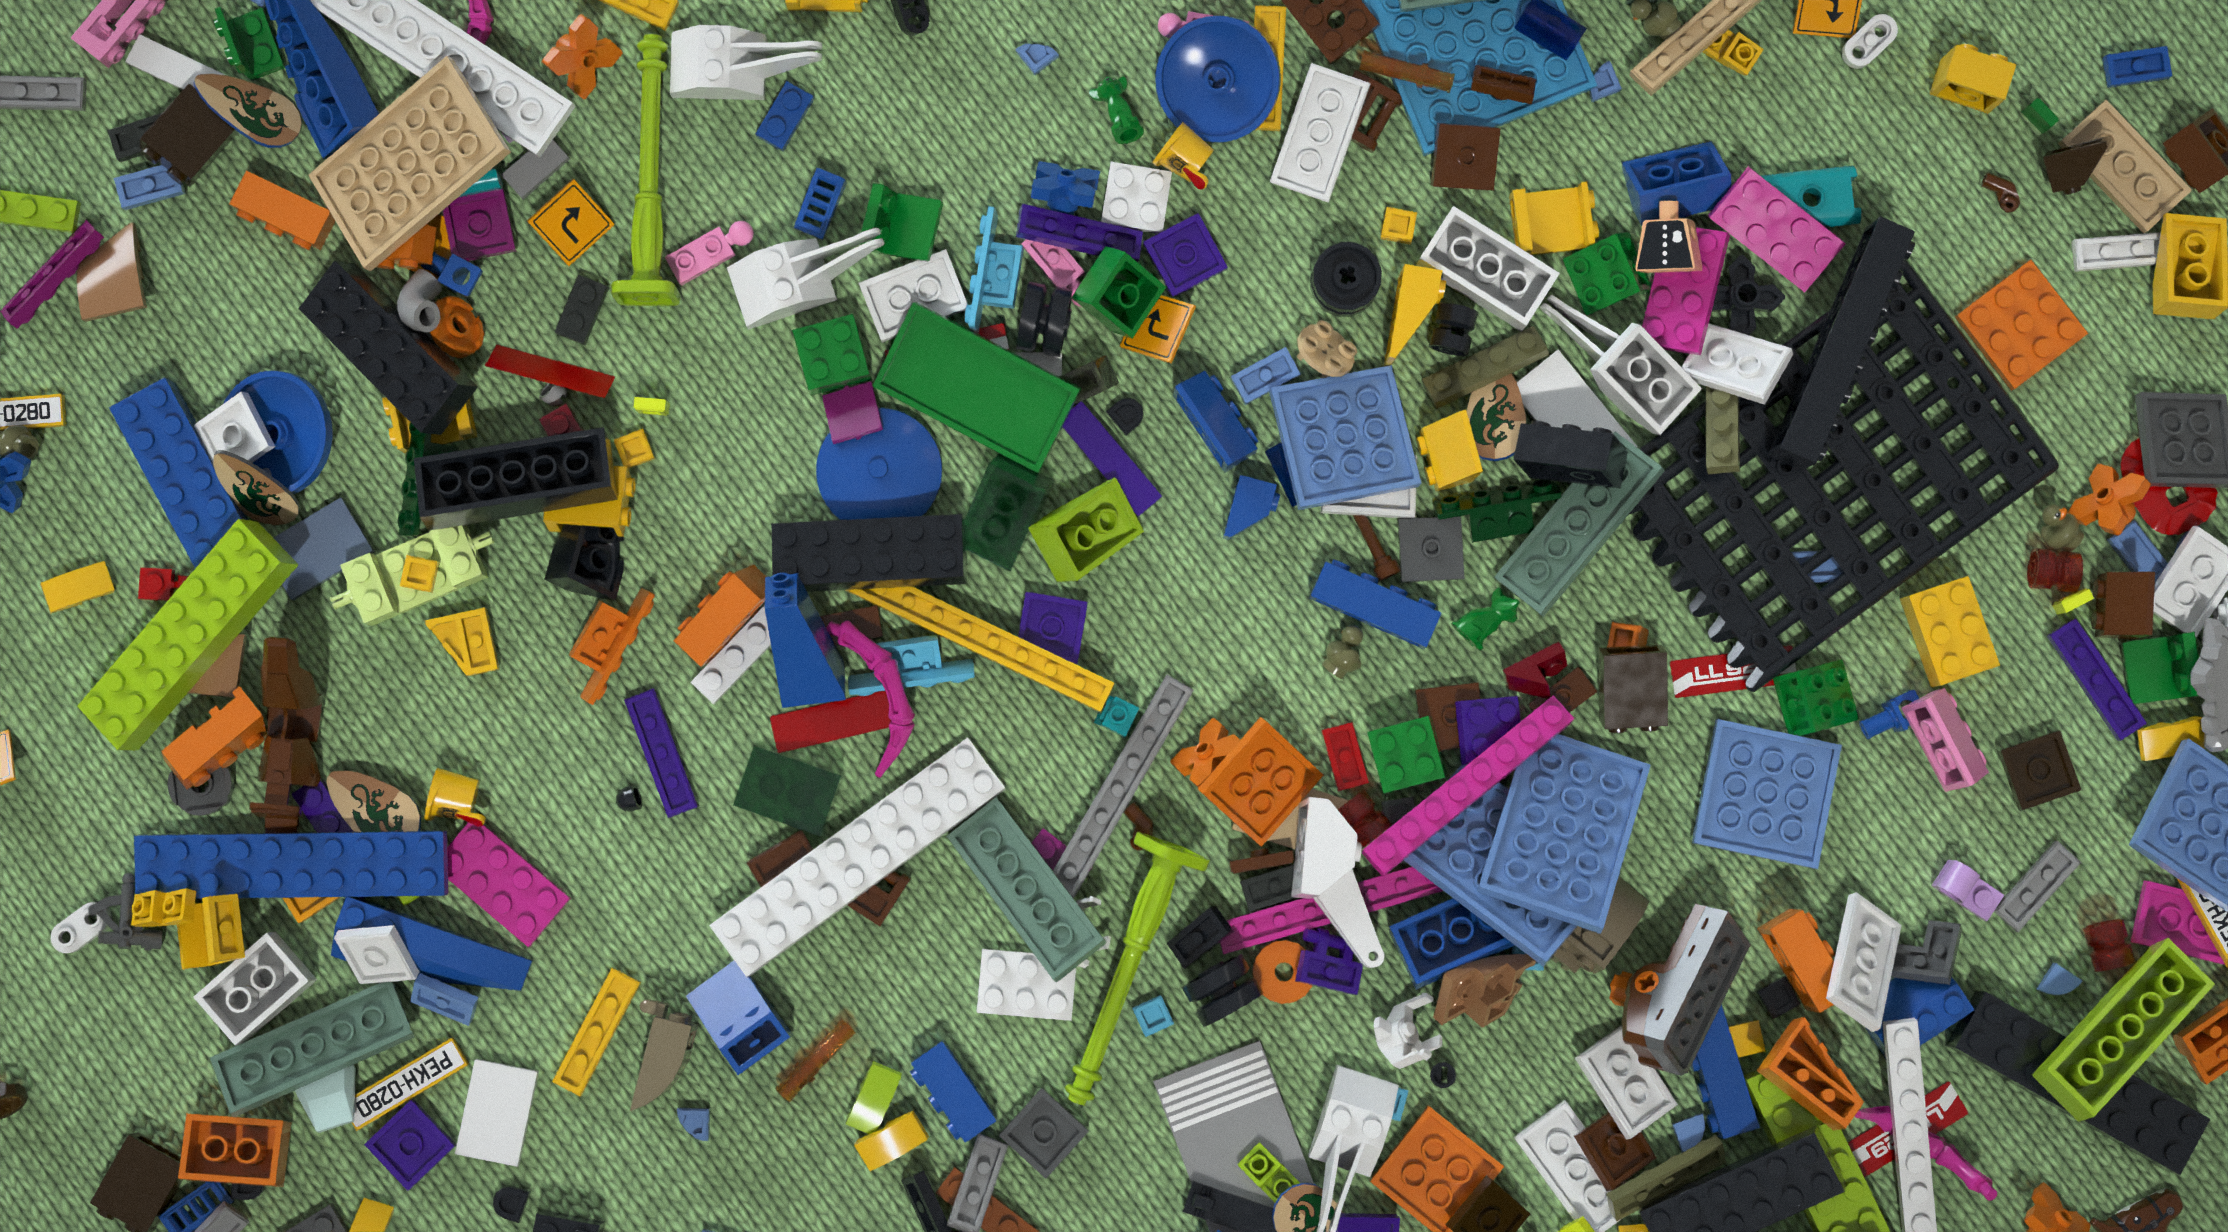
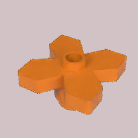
M580 14L569 26V34H565L558 39L556 46L550 49L542 59V63L557 76L568 74L567 86L576 95L586 99L596 87L595 68L612 67L623 52L608 38L597 40L598 27L589 18Z
M2097 464L2088 478L2094 493L2075 499L2067 513L2074 515L2079 524L2085 526L2098 519L2099 526L2105 532L2119 536L2125 526L2135 517L2134 502L2143 499L2151 483L2144 476L2130 473L2119 480V474L2113 467Z
M1212 718L1200 730L1197 746L1182 748L1170 760V763L1184 777L1190 775L1189 780L1199 788L1241 739L1235 734L1228 736L1229 731L1218 720Z
M2045 1182L2033 1190L2031 1199L2035 1205L2026 1213L2024 1221L2029 1226L2026 1232H2089L2090 1223L2077 1211H2068L2063 1208L2058 1194Z

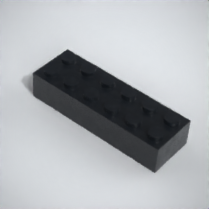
M335 260L298 308L420 433L442 435L478 388L424 332L416 331L401 321L397 305L356 264Z
M604 427L414 458L419 516L428 531L618 500L611 441Z
M962 514L771 523L772 576L777 573H797L807 592L967 584L965 521Z
M1816 1125L1692 1181L1641 1208L1639 1213L1649 1232H1756L1845 1192L1846 1182Z

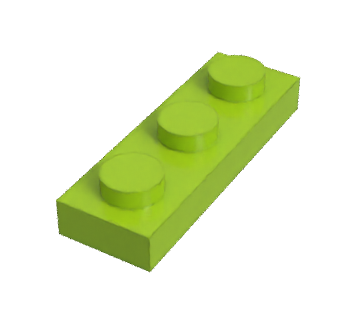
M0 190V223L74 233L77 230L81 207L79 201Z

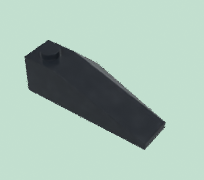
M565 524L552 550L544 580L570 592L611 601L616 600L624 572V560H620V542L624 541V537L617 536L612 527Z

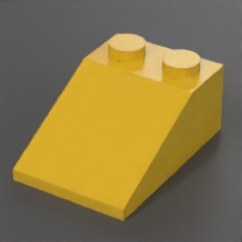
M2165 213L2163 215L2153 278V314L2215 319L2228 308L2227 218Z
M1404 264L1398 277L1384 366L1393 364L1435 304H1439L1441 299H1443L1446 280L1441 279L1442 270Z
M1466 410L1459 411L1429 424L1419 431L1420 436L1416 437L1420 455H1426L1428 467L1424 468L1428 485H1434L1435 492L1471 483L1483 472Z

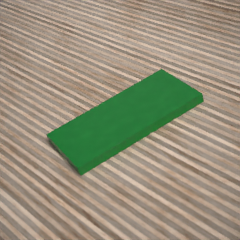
M917 302L912 303L873 384V387L1036 473L1041 471L1082 389Z

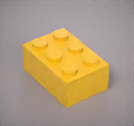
M1969 576L1900 598L1931 687L1941 686L2000 666Z

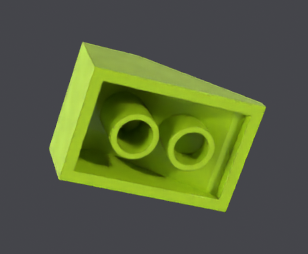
M1112 478L1058 507L1028 528L1057 582L1078 581L1144 532L1116 478Z

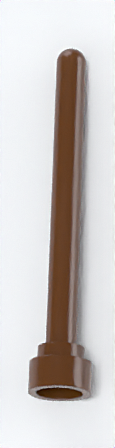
M1353 515L1376 561L1373 563L1375 566L1373 571L1379 582L1399 573L1401 569L1396 559L1392 560L1390 555H1386L1368 517Z

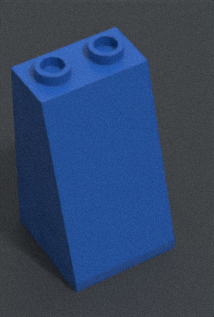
M777 573L771 577H765V614L782 708L846 700L845 663L798 574Z

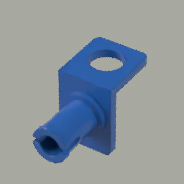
M433 251L432 265H421L422 268L438 275L439 283L454 293L458 292L466 297L471 294L483 272L481 268L453 253L448 260ZM470 272L469 281L462 285L468 273Z
M1910 690L1881 704L1884 709L1883 712L1866 720L1859 721L1861 731L1866 739H1871L1873 736L1893 728L1894 732L1907 730L1910 724L1907 719L1903 718L1898 706L1902 701L1913 702L1919 699L1917 692Z

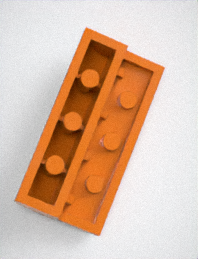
M2228 998L2173 1036L2179 1053L2186 1056L2200 1081L2206 1085L2228 1070Z

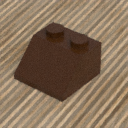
M2213 108L2162 143L2166 148L2168 158L2173 163L2179 165L2184 172V178L2188 185L2196 189L2199 194L2228 175V128Z
M2106 572L2098 575V578L2093 583V597L2097 598L2096 611H2093L2091 617L2092 629H2095V637L2133 640L2152 636L2155 572Z

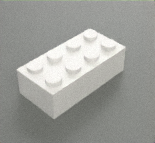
M1454 206L1416 264L1420 267L1442 270L1441 279L1446 280L1448 286L1519 331H1523L1560 274Z

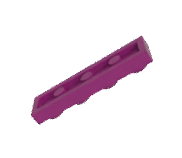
M86 220L0 310L1 314L12 326L18 329L22 324L28 323L34 317L36 309L43 301H47L55 295L60 283L65 278L74 275L79 267V263L87 255L93 254L99 248L100 241L104 236L96 227Z

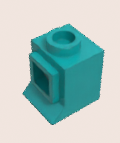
M1109 696L1102 712H1098L1093 723L1125 738L1139 711V707L1116 696Z

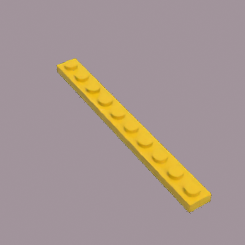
M915 587L845 590L1100 713L1115 685L1110 680Z

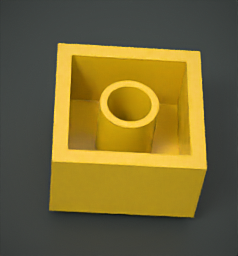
M1956 44L1940 60L1929 94L1989 114L2006 99L2017 64L2008 62V58L2000 54L1987 55L1978 52L1979 49L1970 44Z

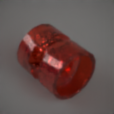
M2034 548L2032 550L2027 567L2029 588L2050 590L2054 586L2055 590L2060 592L2076 593L2078 591L2083 575V559L2079 552L2060 551L2056 556V553L2050 549Z
M1364 789L1338 809L1358 834L1357 842L1361 843L1362 849L1392 825L1382 810L1375 811V802Z
M2124 918L2103 921L2082 928L2087 946L2093 947L2090 958L2094 972L2112 970L2136 962L2132 946L2125 943L2128 932Z

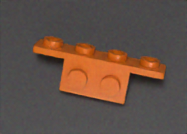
M641 588L627 614L600 600L597 603L569 653L570 657L594 669L592 676L580 695V698L587 703L593 705L596 700H600L607 689L606 682L610 674L616 672L623 660L621 655L627 644L630 645L635 640L638 634L637 627L641 619L648 616L651 612L655 594Z

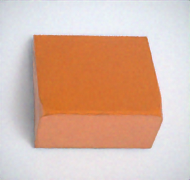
M1612 622L1607 648L1646 646L1649 630L1639 625Z

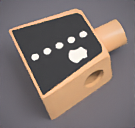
M1660 201L1659 220H1644L1636 261L1637 272L1702 271L1695 222L1690 219H1679V201Z

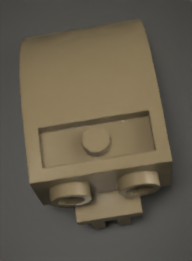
M1618 877L1601 934L1577 926L1552 956L1551 960L1555 963L1561 962L1562 969L1565 971L1570 970L1573 973H1576L1580 967L1593 974L1604 970L1637 926L1648 906L1649 900L1621 877Z
M651 999L643 1000L640 1003V1010L642 1012L656 1016L652 1022L630 1111L649 1104L667 1092L681 1077L690 1060L699 1023L692 1022V1015L674 1011V1013H670L668 1016V1003Z

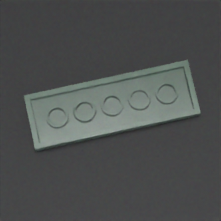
M1616 431L1613 434L1628 452L1621 489L1572 483L1562 494V498L1557 500L1494 576L1497 581L1543 617L1665 471L1661 465Z
M997 797L947 835L955 849L1056 983L1107 943Z
M381 982L210 1057L228 1110L234 1118L410 1040L415 1035L394 982Z

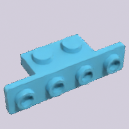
M988 206L987 216L982 215L980 221V234H983L982 245H977L975 251V264H978L977 275H972L970 280V293L973 294L972 305H967L965 310V323L968 324L971 331L979 334L983 305L1014 309L1024 252L1022 245L994 242L998 214L995 207Z
M938 635L876 643L883 649L891 652L892 659L898 661L904 689L913 686L932 687L937 683L949 681L962 683L975 677L973 659L942 663ZM875 672L848 677L850 695L868 696L874 692L885 691L882 683L875 677Z

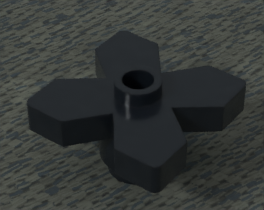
M1740 255L1726 269L1729 286L1718 285L1712 312L1729 311L1728 329L1750 335L1756 329L1754 311H1774L1783 302L1785 295L1774 284L1759 286L1754 281L1755 266L1744 255ZM1738 294L1744 296L1745 302L1739 298Z

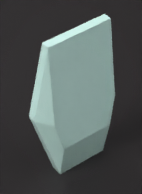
M354 1064L295 1090L316 1132L321 1133L354 1122L356 1074Z

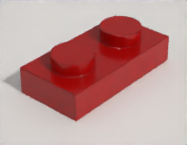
M1350 722L1321 730L1337 791L1368 784L1369 781L1353 723Z

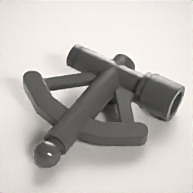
M126 873L122 877L121 895L108 896L91 905L88 909L90 915L94 916L97 914L113 930V932L99 931L98 944H116L119 949H131V945H141V948H144L146 951L161 949L162 930H142V927L132 928L131 926L135 876L132 873ZM120 905L119 926L103 910Z

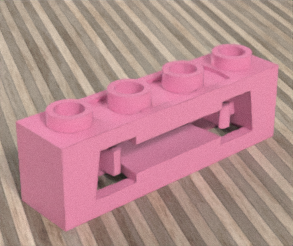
M101 0L71 36V39L109 68L112 64L118 63L123 58L128 44L132 40H136L139 34L142 35L148 20L162 11L165 6V0H135L115 24L117 27L115 31L108 26L109 22L114 24L133 0Z

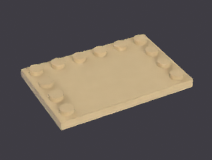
M446 56L308 176L363 268L372 271L510 154L511 151L455 61Z

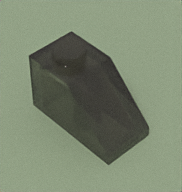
M1107 355L1059 376L1082 388L1074 404L1108 390L1119 383Z

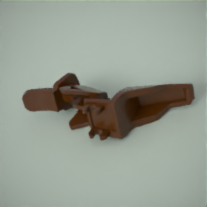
M268 637L264 640L263 664L261 666L262 704L267 707L268 734L266 735L258 775V781L267 782L264 803L250 802L249 809L251 813L265 817V833H299V817H301L302 807L288 806L291 784L311 787L319 785L321 776L310 742H317L323 694L317 693L312 674L299 667L295 641L289 638Z

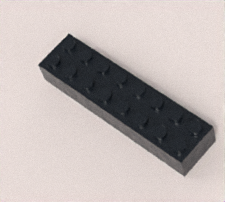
M1881 216L1865 228L1768 453L1769 457L1801 471L1812 465L1814 466L1817 461L1821 462L1825 457L1829 444L1825 443L1829 432L1834 433L1838 427L1841 415L1837 413L1841 404H1846L1853 392L1854 387L1850 385L1854 374L1859 375L1865 364L1866 357L1862 356L1867 345L1871 346L1877 336L1878 328H1875V324L1879 316L1883 318L1889 308L1891 300L1887 299L1891 288L1895 289L1901 280L1903 271L1899 270L1903 260H1908L1913 252L1915 242L1911 240L1915 231Z
M1975 990L1969 1001L1974 1011L1959 1020L1945 1046L2074 1118L2032 1076L2066 1037L1985 991ZM2132 1075L2095 1117L2080 1122L2165 1171L2181 1175L2210 1118Z

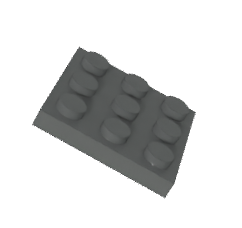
M2140 392L2135 395L2144 477L2151 483V486L2228 488V404L2226 394Z

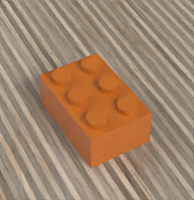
M1788 909L1758 927L1757 930L1807 1011L1821 1013L1834 1005L1826 999L1834 964L1832 958L1835 956V953L1826 940L1821 941L1815 931L1818 929V925L1809 912L1804 913L1803 910Z
M186 1113L178 1179L284 1187L292 1123L283 1120L233 1118L229 1116Z

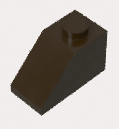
M2111 135L2048 151L2043 158L2052 192L2062 191L2063 195H2069L2081 191V186L2085 185L2111 144Z

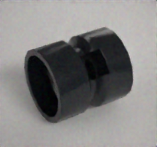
M1439 303L1435 317L1438 327L1432 330L1428 347L1449 355L1468 356L1472 341L1468 333L1475 328L1478 312L1458 304Z

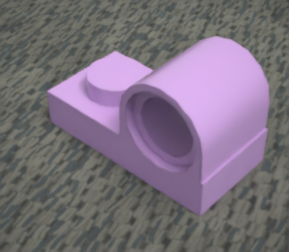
M1948 860L1931 885L1983 921L1989 920L2004 894L1981 880L1977 872L1956 860Z

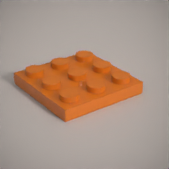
M2032 260L2026 262L1954 316L2011 391L2088 334Z
M1260 717L1197 790L1262 847L1324 775L1266 720Z
M1428 1105L1369 1181L1432 1232H1453L1445 1224L1486 1175L1494 1180L1504 1166Z

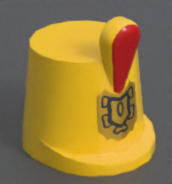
M1182 122L1152 163L1157 167L1160 165L1164 166L1188 182H1192L1197 189L1201 190L1207 187L1209 180L1198 171L1213 153L1214 149L1188 125Z
M437 768L430 786L424 819L432 821L435 816L463 819L474 826L482 827L486 818L482 814L473 813L478 796L479 780Z

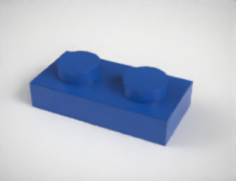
M2167 46L2109 54L2102 58L2107 88L2166 80L2172 77Z
M786 81L755 133L756 137L783 152L813 103L814 96Z

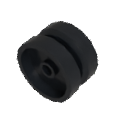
M1340 242L1328 247L1318 257L1311 274L1310 290L1315 302L1325 312L1336 317H1351L1362 313L1372 304L1381 286L1382 270L1378 259L1368 248L1355 242ZM1343 276L1350 279L1347 284L1341 282Z
M1028 282L1016 349L1032 352L1037 347L1039 335L1044 334L1042 343L1043 353L1055 357L1061 356L1064 338H1067L1072 315L1070 307L1073 289L1057 286L1052 292L1050 304L1048 305L1045 304L1047 297L1046 285L1039 282Z
M1242 954L1234 956L1225 962L1220 961L1181 987L1189 1002H1197L1207 996L1210 997V1000L1200 1005L1195 1012L1203 1027L1237 1011L1264 993L1254 978L1246 979L1238 984L1235 983L1250 968Z

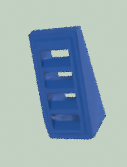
M816 168L794 229L823 240L847 185L846 180L833 173ZM821 181L835 186L834 191L819 186ZM818 193L831 200L829 203H826L814 197ZM811 205L826 210L825 216L809 210ZM806 216L822 222L820 228L804 222Z
M205 1182L158 1217L168 1232H194L220 1205L216 1206L206 1192L209 1188L212 1189L221 1203L226 1201L228 1204H232L235 1200L231 1199L230 1193L222 1183ZM197 1197H200L209 1209L207 1213L203 1211L196 1201ZM186 1205H189L198 1218L196 1221H193L184 1207ZM174 1214H178L186 1228L183 1229Z

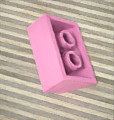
M1945 688L1926 694L1903 706L1901 709L1944 791L1948 792L1972 786L1987 775L1989 771L1985 766V756L1976 748L1971 739L1972 733L1965 721L1961 720L1956 710L1957 704L1954 697Z

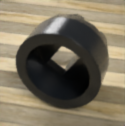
M636 785L624 787L618 792L616 803L623 811L632 812L642 808L641 794Z
M1440 1062L1432 1068L1430 1077L1433 1084L1437 1087L1447 1088L1455 1083L1457 1072L1452 1064ZM1443 1067H1448L1447 1083L1442 1082Z

